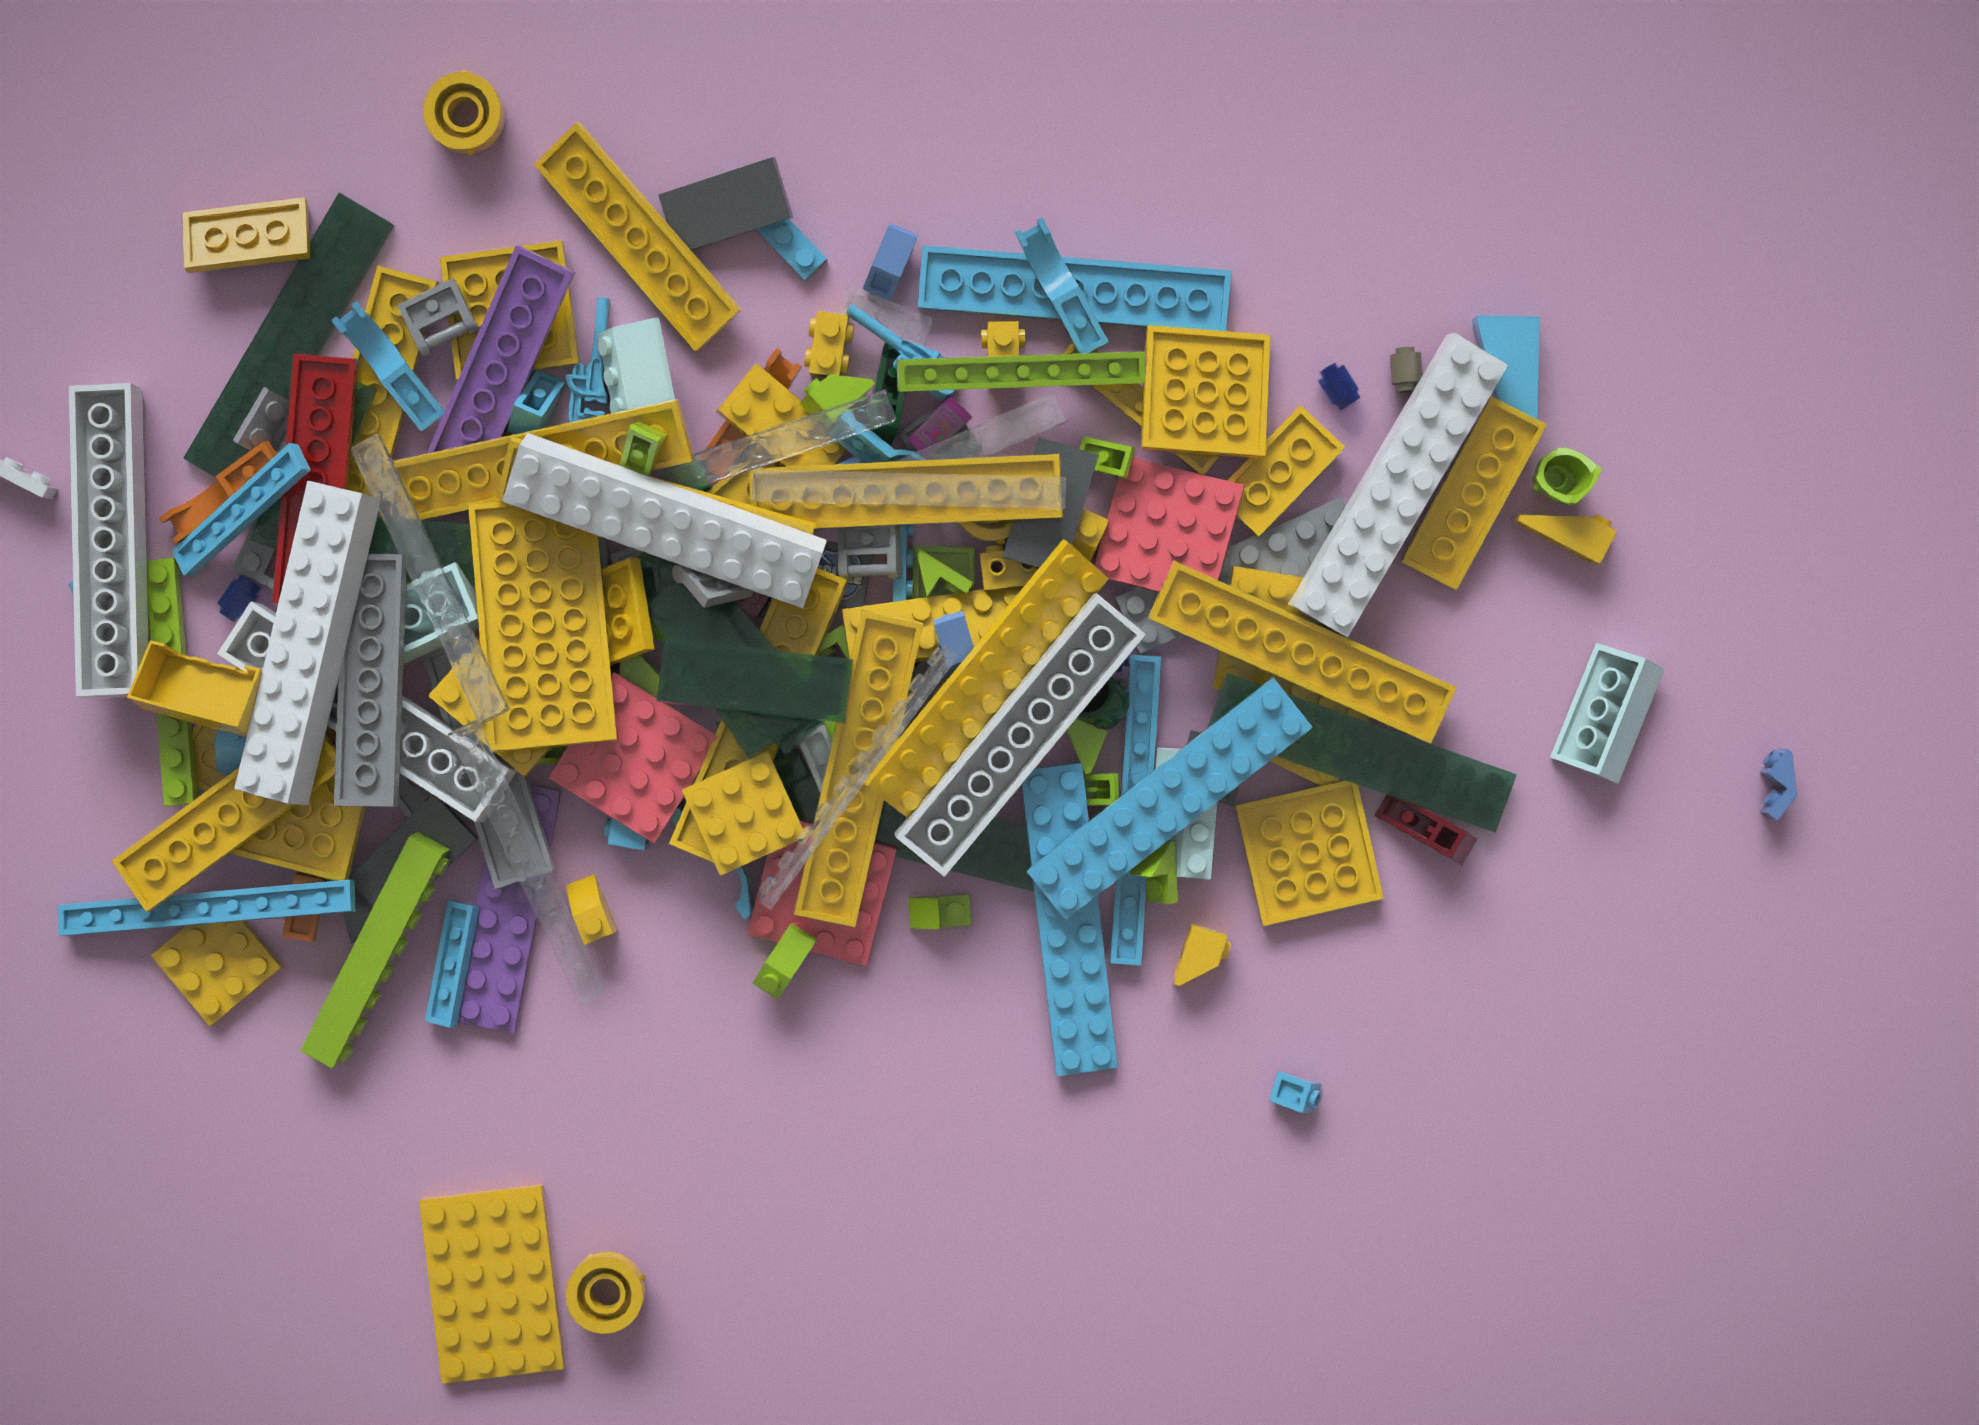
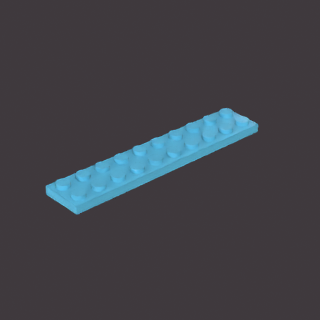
M922 246L918 309L1060 320L1024 253ZM1062 257L1099 324L1136 327L1153 325L1227 331L1232 270Z
M1272 677L1031 866L1027 873L1062 917L1067 920L1313 728L1274 677Z
M1082 762L1036 767L1021 784L1031 866L1089 822ZM1032 879L1056 1076L1118 1068L1098 896L1065 920Z

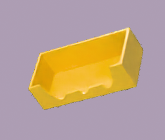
M150 640L127 698L146 711L247 737L262 670L245 665L246 672L233 666L221 663L215 664L206 659L194 656L188 657L166 644Z

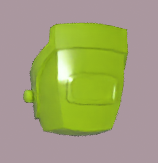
M1568 447L1556 448L1538 461L1534 470L1535 474L1532 476L1533 490L1537 493L1540 492L1555 502L1564 505H1574L1593 488L1601 474L1602 468L1582 453Z

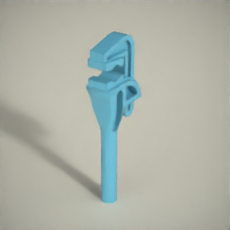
M597 298L592 359L587 367L580 362L579 364H574L572 374H566V381L571 389L568 413L570 422L607 414L603 411L593 412L589 408H585L584 413H582L583 399H585L586 403L599 402L602 405H608L609 401L604 381L605 369L603 359L598 351V334L607 330L610 300L608 298Z
M853 304L845 312L850 318L898 351L900 355L893 363L896 370L897 359L944 358L939 351L931 350L900 338ZM955 390L928 392L938 399H947Z

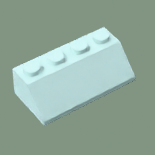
M659 318L611 327L598 334V351L603 359L605 369L604 381L609 390L611 413L675 400Z
M456 562L406 585L403 665L479 629L476 592Z
M1596 643L1550 758L1619 784L1665 668L1646 658Z
M1157 747L1156 768L1181 749ZM1217 803L1169 839L1175 841L1177 877L1211 879Z

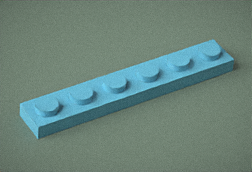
M289 443L172 550L183 576L193 577L310 471L298 444Z

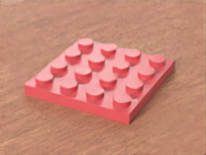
M1133 458L1127 478H1118L1107 517L1109 521L1103 532L1094 566L1107 576L1108 580L1158 593L1173 561L1220 580L1245 486Z
M614 672L611 680L617 741L568 745L548 778L655 844L684 798L682 789L693 784L711 744L718 736Z
M800 821L806 837L767 855L747 934L779 942L789 925L793 923L817 939L810 950L811 952L867 966L898 847L877 841L874 842L855 927L794 915V909L813 829V824Z

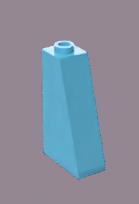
M1477 315L1472 319V326L1478 347L1508 365L1491 396L1538 419L1540 316Z

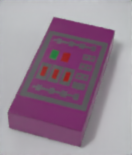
M950 395L907 441L927 460H932L973 417Z

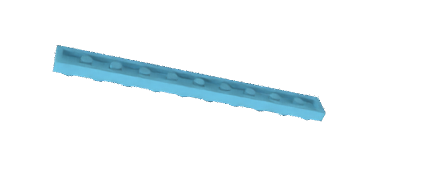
M1130 655L1128 678L1130 705L1126 713L1121 796L1154 771L1161 657ZM1130 871L1115 882L1111 964L1141 965L1146 877L1130 875Z
M354 880L178 894L171 896L150 912L144 910L137 898L57 905L58 936L356 912Z

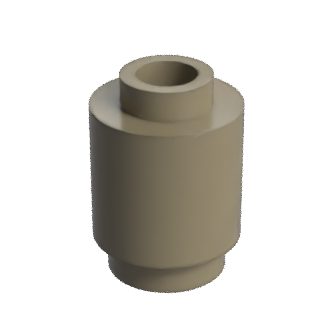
M1414 347L1396 348V354L1390 355L1392 385H1395L1396 393L1413 392L1423 376L1421 352H1415Z

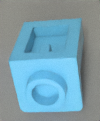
M1278 1071L1269 1101L1300 1113H1312L1321 1101V1083L1307 1081L1286 1072Z

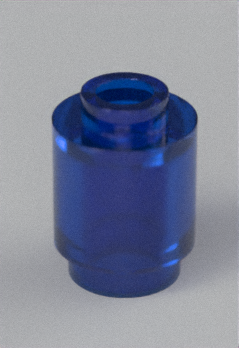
M1334 362L1319 372L1322 377L1317 380L1332 405H1337L1339 410L1346 408L1360 398L1357 392L1359 388L1344 364L1338 367Z
M240 574L237 580L233 579L218 600L217 604L221 606L219 613L235 622L237 617L240 618L251 601L256 602L260 597L258 593L261 587Z

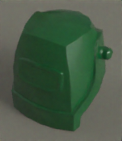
M1111 676L1077 718L1094 725L1097 729H1113L1124 718L1130 705V692L1124 688L1126 682L1123 679L1117 681Z

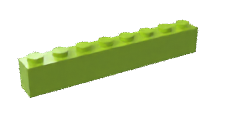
M416 832L408 837L300 1050L302 1053L332 1069L341 1062H347L354 1050V1046L351 1043L355 1035L359 1037L368 1020L364 1019L368 1009L373 1010L381 997V993L378 990L382 982L386 984L394 972L395 967L391 965L396 956L400 957L408 944V940L405 937L409 929H415L422 917V913L419 910L423 902L428 903L435 892L436 887L432 884L436 876H441L449 864L450 860L446 858L450 851L449 848L420 832Z

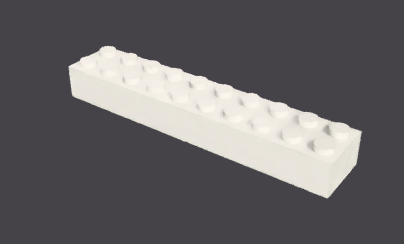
M1456 333L1446 335L1288 605L1335 633L1348 638L1508 367L1506 363Z
M132 383L69 386L76 696L87 699L127 697L149 644L142 389Z
M529 433L526 434L519 445L502 502L800 608H803L827 541L826 539Z
M307 481L234 789L287 804H309L381 498Z
M1093 593L1079 610L1078 614L1074 616L1060 633L1059 637L1050 645L1039 661L1003 702L998 711L994 713L980 730L979 734L975 736L959 758L923 799L918 808L894 832L895 837L945 877L1146 634L1101 596Z
M251 601L217 654L243 671L247 672L244 668L245 665L263 670L276 613L262 604ZM338 682L327 726L335 731L337 730ZM402 695L399 773L473 821L485 822L517 771L496 755L490 753Z

